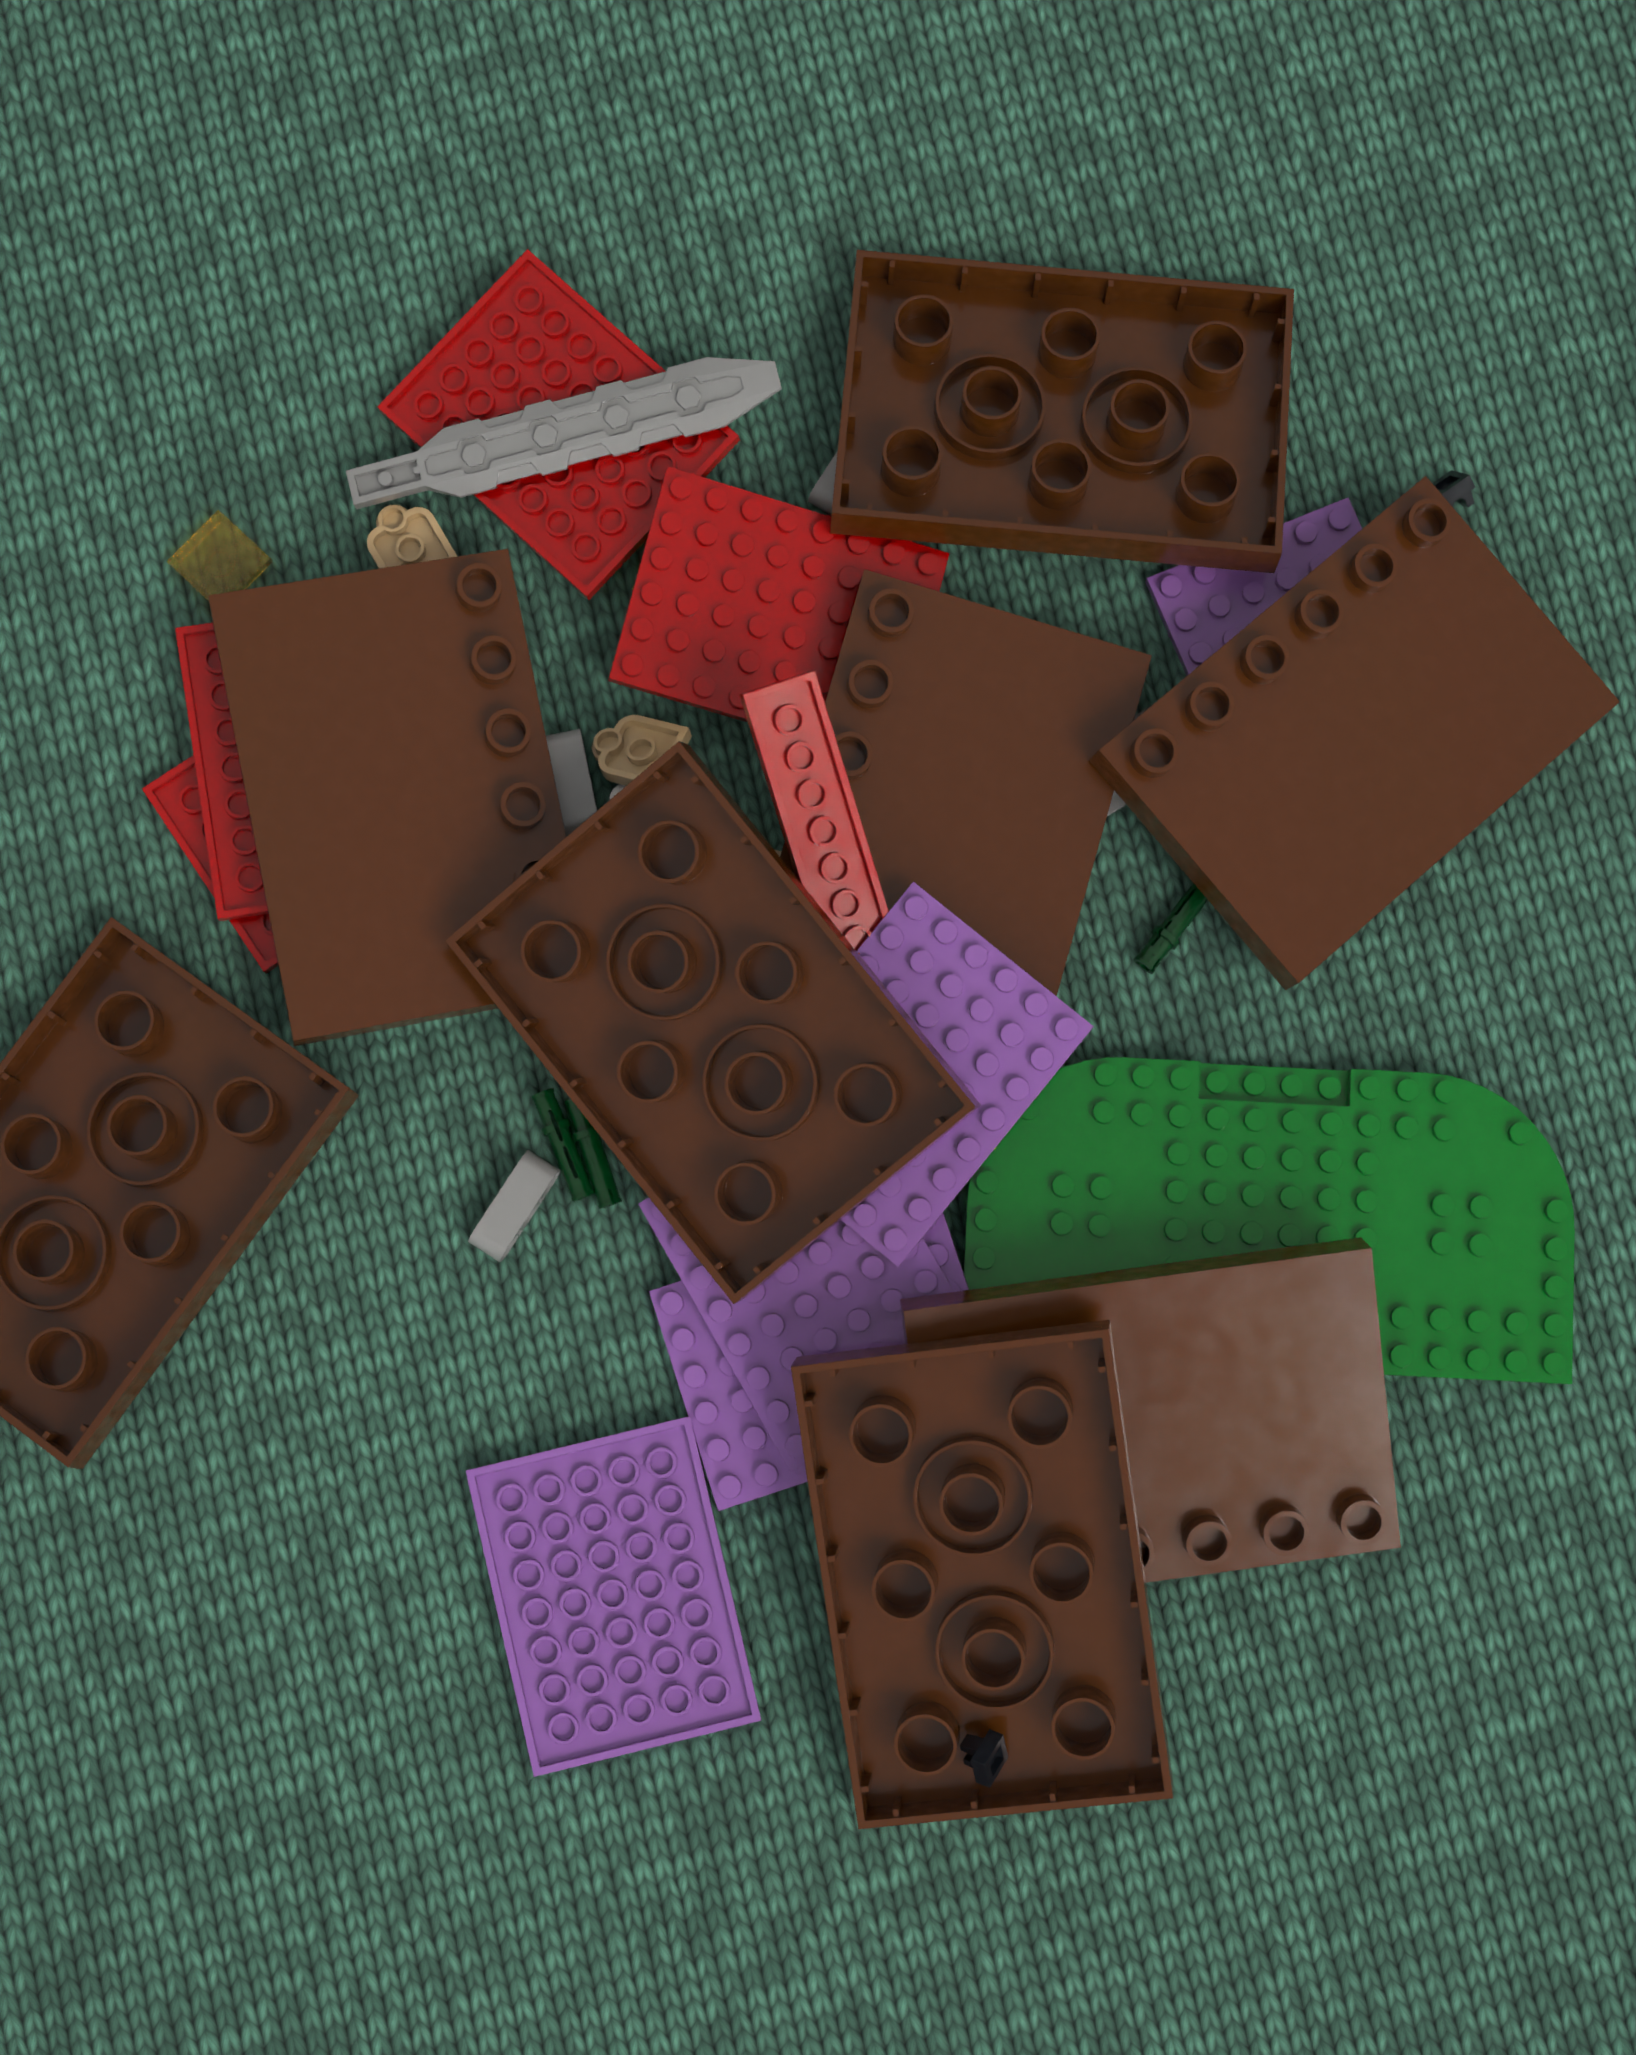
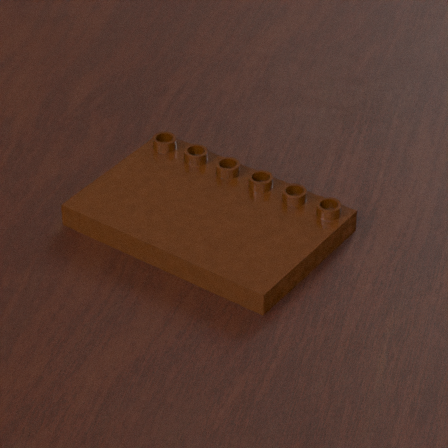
M857 250L830 533L1275 573L1282 555L1294 289Z
M1425 476L1106 743L1089 761L1279 984L1287 990L1300 983L1620 701Z
M508 549L208 595L293 1045L299 1046L499 1009L445 940L566 838Z
M864 569L825 705L888 910H891L909 886L915 882L1057 996L1114 793V789L1089 760L1099 749L1134 721L1152 655ZM784 841L780 858L795 875Z
M680 741L445 940L733 1304L747 1297L981 1106L688 744Z
M112 917L0 1063V1416L65 1466L76 1469L84 1468L359 1096Z
M1361 1237L900 1299L905 1344L1110 1320L1146 1583L1401 1548L1372 1248Z
M1110 1320L796 1357L791 1366L858 1829L1172 1799L1173 1777ZM989 1729L1004 1735L1008 1753L1007 1761L990 1788L976 1783L973 1768L965 1765L963 1762L967 1753L960 1749V1744L967 1734L984 1738Z

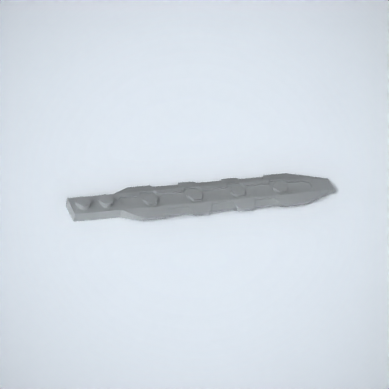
M705 357L668 367L666 372L625 383L620 380L597 386L595 391L554 402L550 399L527 405L524 410L484 421L475 419L445 427L416 452L346 470L353 505L356 509H361L424 491L463 498L496 489L497 485L536 474L545 476L567 470L568 466L611 454L616 457L638 451L640 446L681 435L686 438L724 428L782 390L775 361Z

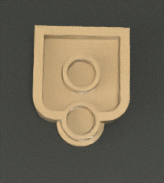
M400 505L384 507L377 516L376 528L370 532L367 538V548L379 569L457 557L434 515L423 507H413L408 510Z
M629 715L619 720L614 728H606L599 731L593 739L592 752L606 780L627 786L678 741L688 744L692 735L689 727L640 715Z

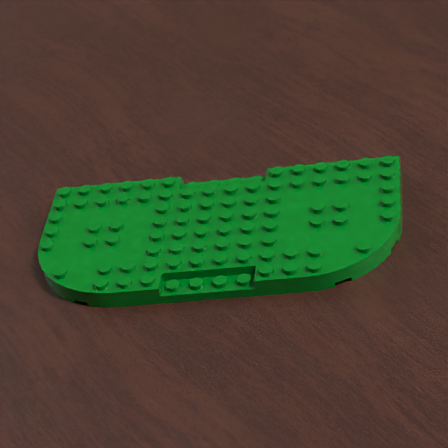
M1106 1057L1085 1060L1067 1065L1057 1071L997 1145L996 1149L993 1150L968 1181L965 1207L963 1272L969 1290L1361 1237L1372 1248L1384 1375L1572 1384L1575 1228L1572 1199L1564 1171L1546 1138L1531 1120L1503 1097L1470 1081L1448 1075L1424 1072L1268 1067L1130 1057Z

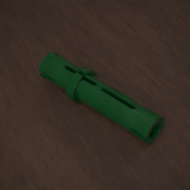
M1194 883L1185 892L1162 924L1155 926L1151 931L1152 937L1133 959L1144 971L1150 974L1154 973L1165 955L1171 949L1175 950L1179 945L1178 939L1208 901Z
M550 1088L531 1096L536 1105L544 1126L541 1129L543 1137L547 1136L559 1168L572 1196L571 1199L575 1202L591 1196L595 1192L592 1189L582 1159L568 1128L571 1126L569 1118H564L555 1096L554 1088ZM549 1112H552L553 1117L555 1119V1122L557 1124L563 1141H560L558 1138L555 1127L550 1118ZM564 1148L567 1149V1152L577 1174V1178H574V1175L564 1153Z
M571 1099L564 1101L575 1130L572 1137L574 1142L578 1141L599 1209L622 1202L600 1135Z

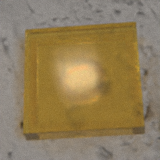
M219 510L167 560V563L208 602V595L245 590L273 562L264 551Z

